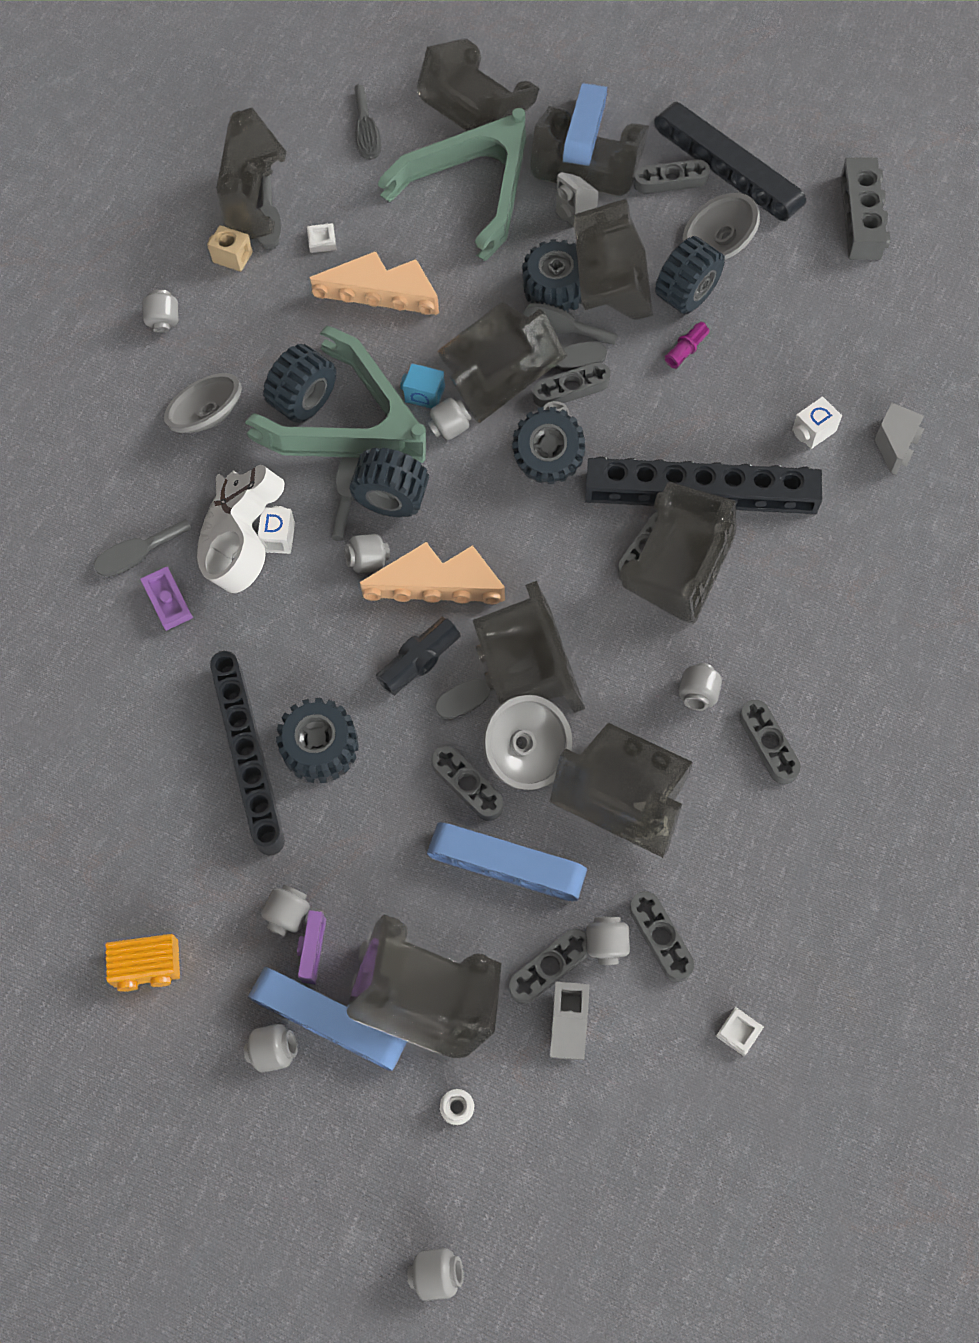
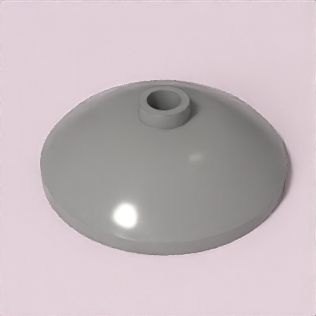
M728 193L717 196L702 205L691 216L684 229L683 241L689 237L697 236L725 256V260L741 252L754 237L760 223L759 209L751 197L742 193Z
M218 373L192 383L182 390L166 408L164 413L166 425L174 432L186 434L205 431L219 425L227 418L239 401L242 390L240 381L233 374Z
M534 695L510 698L493 711L486 723L483 734L484 755L494 775L508 786L522 790L543 788L554 782L563 773L569 762L572 752V733L569 723L562 711L545 698ZM519 737L523 741L521 748H518L516 745V740Z

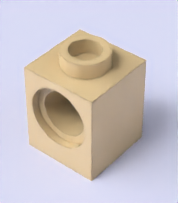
M219 225L216 232L208 240V249L213 263L239 272L242 271L253 253L248 234Z

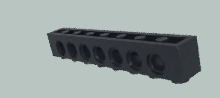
M602 456L588 458L585 503L817 514L823 500L822 469H812L810 467L788 468L780 465L768 467L754 466L752 464L727 465L721 462L707 464L695 463L693 461L667 462L662 459L646 461L635 458L609 459ZM611 478H619L620 480L615 481ZM641 479H646V480H648L649 482H642V481H640V480H641ZM669 481H676L678 483L674 484L670 483ZM698 482H704L707 485H701ZM756 485H762V486H764L765 488H760V487H758V486H756Z

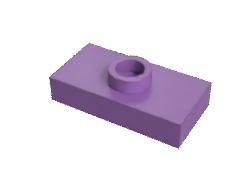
M168 566L140 579L166 631L193 618Z
M309 911L305 936H300L298 941L297 955L301 956L298 977L302 983L316 984L326 918L322 912Z

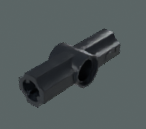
M442 616L421 636H413L408 639L400 648L398 656L376 674L377 680L389 694L391 693L395 696L417 675L423 676L436 665L439 656L461 637L460 632L448 618Z

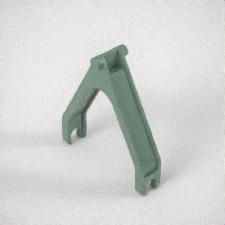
M516 108L510 116L402 155L379 179L378 186L383 189L387 188L380 196L391 202L410 182L480 156L493 157L500 160L505 165L497 214L475 240L476 247L481 249L476 256L484 261L488 260L508 238L526 145L525 111L522 108Z
M331 326L324 327L319 334L332 339L336 344L325 339L321 344V350L327 355L352 366L386 414V419L379 425L368 429L283 427L256 413L251 414L245 421V424L254 427L247 432L251 440L281 455L359 457L360 454H363V451L371 450V448H388L408 454L420 463H423L426 459L425 426L419 424L361 342L355 337Z

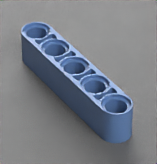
M582 83L565 141L563 162L590 165L605 108L606 86Z
M442 822L437 823L427 851V855L437 861L567 901H578L587 868L579 863Z
M267 967L263 968L248 995L250 1000L389 1071H393L408 1041L406 1037Z

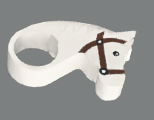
M258 465L242 475L232 471L226 478L217 474L216 496L208 509L200 532L197 549L199 568L206 579L229 593H238L249 587L259 575L265 561L264 545L253 530L252 524L263 512L265 506L276 501L284 490V480L265 466Z

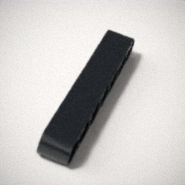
M673 102L655 117L654 124L661 135L694 159L705 161L712 172L742 194L751 197L756 204L778 220L787 221L806 204L805 194L799 187L683 104Z
M220 651L211 658L210 668L251 837L261 853L268 856L275 855L283 849L285 837L243 671L232 652ZM233 666L230 671L221 672L224 667ZM232 693H240L239 696L233 700L227 699V697ZM238 720H247L243 726L233 727ZM244 748H254L250 754L240 755ZM261 775L258 782L254 784L247 783L251 776ZM261 803L268 804L264 812H254L257 805ZM268 832L276 833L272 841L268 843L261 842L264 834Z

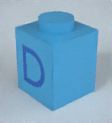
M411 364L408 374H403L400 389L404 391L405 402L431 409L438 405L445 389L444 371Z

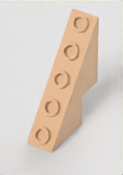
M375 251L310 277L312 294L317 298L368 304L373 307L394 308L399 311L420 312L425 315L439 314L438 296L417 259L386 270Z
M425 542L360 582L363 597L370 601H377L381 598L394 599L400 602L417 599L430 603L449 600L460 604L470 601H481L494 605L505 600L504 585L473 545L442 563L428 543Z

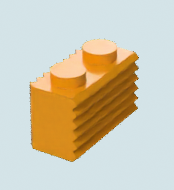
M173 934L107 942L105 945L106 979L110 985L117 988V991H134L138 989L139 984L151 983L152 987H164L171 985V980L180 979L178 939Z

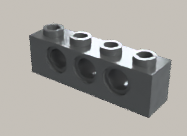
M846 158L842 169L841 186L849 260H881L884 249L889 248L890 232H886L888 212L883 209L885 190L881 189L883 170L879 169L878 158Z

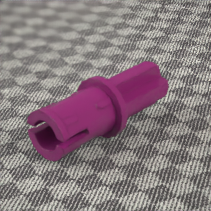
M704 322L696 323L686 335H681L678 338V343L664 356L665 362L671 368L677 369L690 354H694L697 351L699 343L709 334L710 329Z

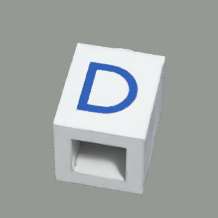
M821 397L797 414L792 431L799 441L804 442L812 449L837 431L842 415L824 397Z
M282 506L264 508L260 517L258 537L264 545L265 552L291 554L295 528L291 509H286Z

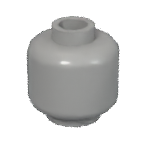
M153 290L143 299V322L148 327L153 328L154 332L167 333L170 331V328L178 324V301L169 291Z
M447 398L430 410L432 420L428 424L436 437L442 435L446 440H451L469 428L468 420L471 419V416L460 399L456 401L453 398Z
M378 534L353 536L344 549L347 566L352 567L354 572L360 574L381 570L385 565V560L390 558L388 543H383Z
M706 663L687 667L682 675L679 696L688 708L696 711L706 710L714 706L718 701L722 677L711 665Z
M283 885L282 889H273L261 912L263 919L269 922L267 929L282 936H285L286 931L298 932L310 910V904L305 900L307 895L287 885Z
M594 917V922L587 925L586 944L588 955L598 958L600 965L619 964L618 958L629 954V926L621 922V917Z
M282 1024L254 1029L249 1035L248 1043L244 1045L246 1061L251 1063L254 1069L260 1073L286 1068L291 1064L293 1057L297 1055L296 1037L293 1031L288 1030Z
M448 1248L420 1251L415 1256L413 1265L408 1267L407 1277L411 1289H415L419 1298L424 1301L453 1297L458 1287H461L463 1284V1266L460 1257L454 1256L453 1252Z

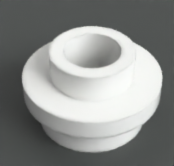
M461 1089L448 1091L440 1102L442 1117L452 1125H462L468 1122L474 1113L472 1097ZM455 1101H460L464 1105L463 1111L459 1114H454L451 1111V1105Z

